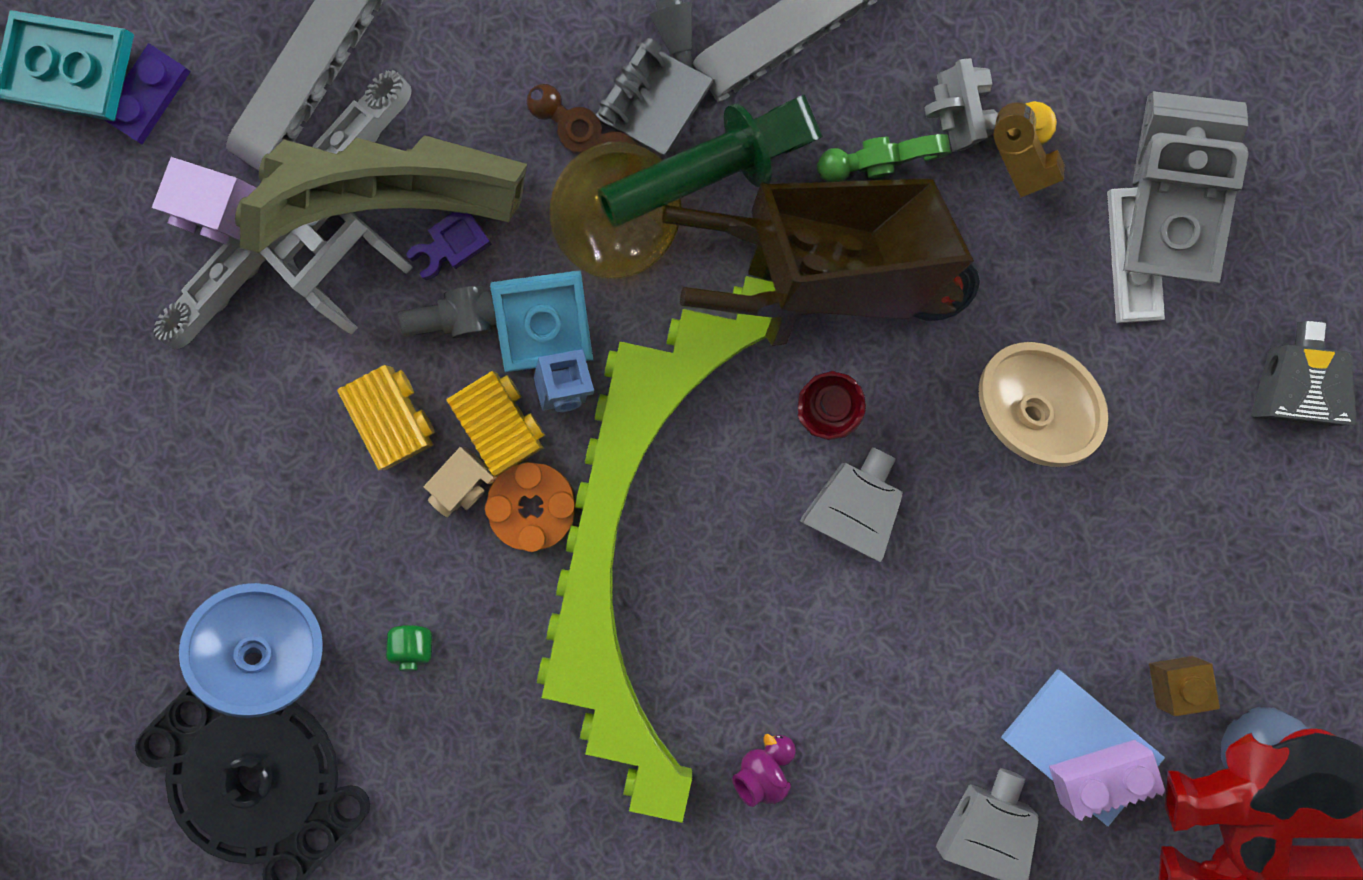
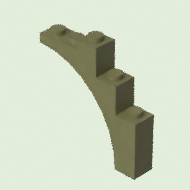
M425 135L412 149L408 148L406 151L356 137L343 151H339L337 154L283 140L269 154L264 155L259 167L260 185L247 197H243L237 206L235 224L240 227V248L260 253L280 236L304 224L334 215L373 209H439L475 214L509 222L521 204L527 164Z

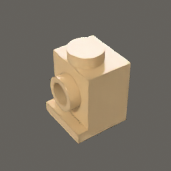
M459 447L424 485V488L431 494L428 498L429 503L442 515L449 517L460 506L468 510L485 492L480 486L482 482L485 481L487 484H493L498 476H493L486 464L469 448Z

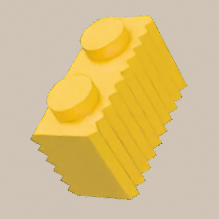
M383 365L337 389L378 470H388L433 446L429 436L435 433L434 428L426 413L422 409L416 412L408 396L414 394V391L402 370L395 372L393 367Z
M491 371L446 400L470 437L471 442L475 445L476 450L480 453L491 474L499 476L512 466L518 465L542 450L544 447L539 439L545 436L532 413L524 417L515 401L522 397L508 375L500 378L497 372Z

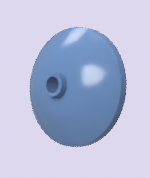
M249 583L237 585L214 594L204 601L191 615L180 639V667L186 684L192 693L209 708L234 717L251 718L265 716L280 711L295 702L312 684L322 659V634L319 623L311 609L293 593L269 584ZM250 653H258L262 657L261 661L255 665L247 664L244 659Z

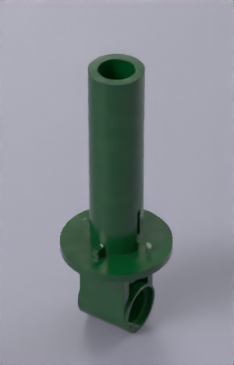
M802 95L755 119L740 104L735 103L726 107L724 111L725 133L599 188L597 191L598 198L608 221L616 228L741 171L749 182L756 187H759L760 183L769 184L772 177L771 158L784 152L785 154L790 153L823 137L806 96Z

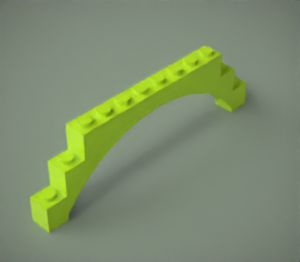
M749 276L745 277L743 287L734 286L733 293L750 296L775 291L772 281ZM683 309L681 319L672 318L666 344L674 346L673 353L619 342L618 351L610 350L604 376L612 379L608 395L600 394L597 403L595 420L602 422L599 438H590L585 464L592 465L589 483L581 481L575 508L583 509L579 527L571 525L566 552L573 553L570 570L562 569L556 595L563 597L560 614L552 613L546 639L554 641L550 658L542 657L537 684L544 685L541 698L595 710L594 714L585 713L580 739L588 741L585 755L638 766V769H628L623 795L631 797L630 812L683 823L692 782V768L680 766L659 739L639 704L624 665L617 639L613 610L612 569L621 513L630 485L644 454L664 422L684 398L715 369L742 350L765 339L772 317L735 313L737 314L736 320Z

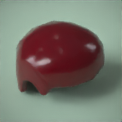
M829 371L815 375L799 393L797 417L799 422L812 436L829 441L845 438L857 430L863 421L866 412L863 389L856 380L847 374ZM821 402H822V404H823V406H824V408H825V410H826L827 413H825L824 410L822 409Z

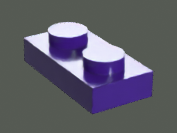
M148 43L124 79L115 121H105L143 145L191 71Z

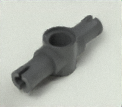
M468 286L449 290L444 293V299H438V304L398 311L403 337L443 330L444 334H452V338L470 337V332L479 331L480 335L492 331L491 326L497 325L491 290L484 291L483 286Z

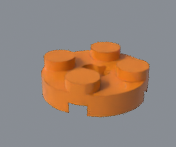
M526 462L512 466L496 478L488 493L485 513L493 532L501 541L512 548L534 552L549 548L565 537L574 522L576 502L573 488L561 472L546 464ZM536 495L539 496L543 501V504L539 505V508H544L543 513L538 518L535 515L525 518L519 510L524 508V506L519 505L520 500L523 496L529 499Z

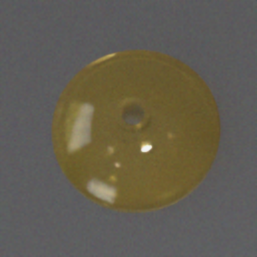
M628 142L601 143L577 155L560 174L550 201L551 229L556 243L563 254L581 270L602 278L617 279L630 277L654 265L671 246L679 225L662 222L664 206L614 228L602 212L597 191L599 188L663 161L655 153ZM681 199L667 205L681 207Z

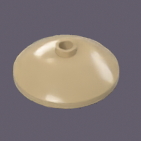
M1017 343L1000 350L988 362L982 372L979 382V401L983 415L998 439L1020 457L1044 466H1071L1085 460L1103 442L1108 428V409L1105 397L1091 373L1066 352L1042 343Z

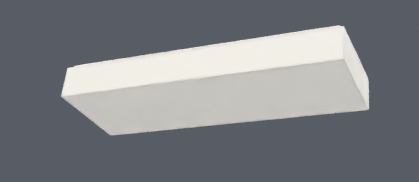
M1138 187L1107 191L1116 323L1160 321L1165 319L1162 276L1123 271Z

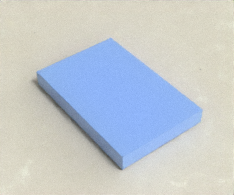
M1058 669L1001 736L1003 740L1051 780H1053L1049 769L1051 765L1132 740H1136V742L1138 741L1152 750L1157 766L1165 759L1163 755ZM1120 804L1118 810L1111 807L1109 813L1102 810L1100 815L1093 813V815L1106 826H1109L1125 806Z

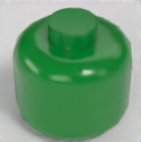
M403 625L393 627L388 631L386 659L391 664L399 665V671H417V665H424L431 660L432 632L428 628Z

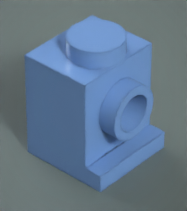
M583 349L538 357L534 382L542 411L555 409L556 412L574 410L580 407L582 403H585L587 395L594 393ZM567 367H569V369H563V370H558V371H553V372L551 371V370H557V369H562V368H567Z

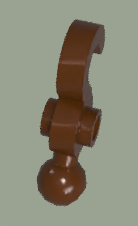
M549 84L536 85L529 91L526 101L529 112L538 119H552L558 124L557 135L560 143L566 150L575 154L597 153L611 147H618L623 150L627 158L625 168L621 171L606 173L602 178L604 185L611 184L638 172L641 165V153L638 145L630 136L614 131L601 135L602 126L599 118L593 111L584 107L566 109L562 105V98L558 90ZM539 90L543 97L539 100H534L531 98L532 92Z

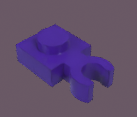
M453 212L428 229V232L435 241L429 245H414L408 250L406 255L412 261L422 255L430 257L428 268L419 273L423 279L430 280L439 274L442 263L447 259L452 267L457 269L492 245V243L472 214Z

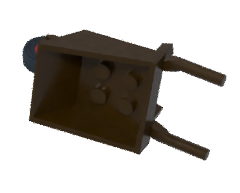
M933 179L760 183L751 210L753 218L665 205L663 208V223L726 232L741 240L756 244L750 261L748 275L764 278L767 268H769L775 291L750 296L683 287L680 295V305L772 317L765 335L772 347L787 344L798 315L823 313L894 319H910L914 316L925 321H938L955 316L967 308L978 292L980 279L977 266Z

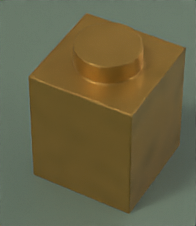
M1194 656L1149 663L1157 708L1173 716L1220 709L1212 663Z

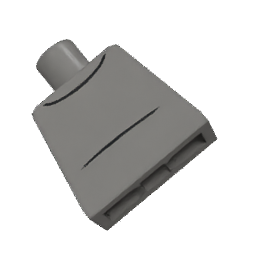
M872 447L861 470L847 463H841L803 514L800 522L881 562L903 494L899 489L885 483L896 459Z
M1000 768L992 791L970 784L937 842L936 848L942 858L1000 880H1029L1039 819L1038 814L1028 804L1018 801L1026 778L1010 770Z

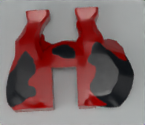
M1322 729L1296 731L1272 746L1258 742L1254 739L1252 733H1249L1228 746L1225 752L1228 769L1219 770L1211 775L1192 779L1179 771H1168L1165 809L1174 832L1185 831L1195 825L1219 824L1224 844L1215 850L1211 860H1206L1202 863L1186 858L1173 846H1161L1158 880H1363V870L1349 846L1292 845L1293 838L1363 839L1362 746Z

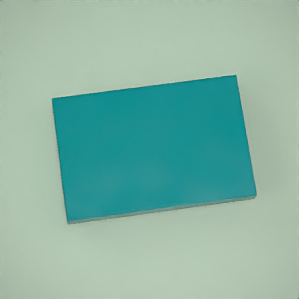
M10 10L0 51V100L115 121L134 34L123 28Z

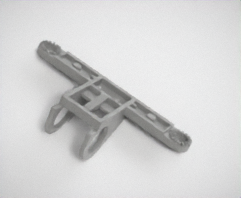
M389 70L386 71L385 75L383 73L379 74L380 79L378 80L375 77L373 79L374 85L369 84V90H366L364 96L358 102L354 100L312 147L337 154L339 151H343L356 137L376 142L380 133L409 101L411 96L410 84L394 70L391 72ZM354 212L339 214L346 222L328 242L322 238L317 230L329 217L304 224L280 236L260 253L240 248V240L230 237L227 245L223 244L181 290L183 295L174 304L169 305L170 309L165 308L163 310L164 316L161 314L158 316L161 321H156L155 326H157L154 328L155 337L173 349H180L189 344L215 314L228 305L230 298L245 281L252 278L258 272L260 265L265 259L292 289L305 297L317 311L346 332L353 334L358 327L317 287L319 282L361 236L406 274L413 266ZM306 245L315 256L300 271L295 265L293 257Z

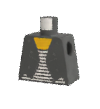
M1313 321L1297 322L1295 345H1284L1269 349L1251 417L1327 426L1356 425L1352 355L1348 351L1324 349L1326 323Z

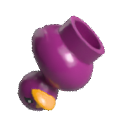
M765 734L763 737L765 750L753 749L743 757L741 771L733 775L732 781L736 792L748 806L754 807L760 802L777 804L788 795L791 783L786 781L780 766L788 765L794 759L796 749L794 742L787 736L776 735L772 737L769 734Z

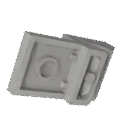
M1155 91L1147 96L1133 177V185H1138L1123 271L1214 284L1220 283L1236 193L1242 189L1248 159V149L1242 143L1248 128L1247 105L1245 102Z

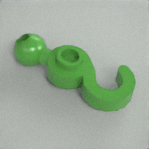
M936 134L906 140L898 144H890L889 137H878L863 141V149L852 154H847L839 148H830L820 157L817 163V171L827 182L844 181L850 172L867 171L868 178L889 176L895 173L894 166L921 157H924V161H929L950 155L948 134Z

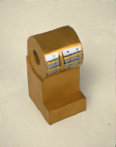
M1015 102L1007 104L997 114L993 136L999 153L1021 198L1063 181L1065 164L1058 150L1049 154L1045 153L1035 132L1036 116L1031 107L1024 103Z

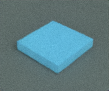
M581 270L491 282L490 287L505 372L533 369L537 366L538 357L583 349L586 361L593 360Z

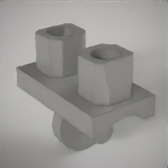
M971 58L960 59L955 62L956 65L937 74L939 85L934 87L936 101L924 107L927 118L940 117L942 131H948L952 152L966 150L994 134L998 112L994 109L982 110L979 98L991 92L993 84L990 69L973 67Z

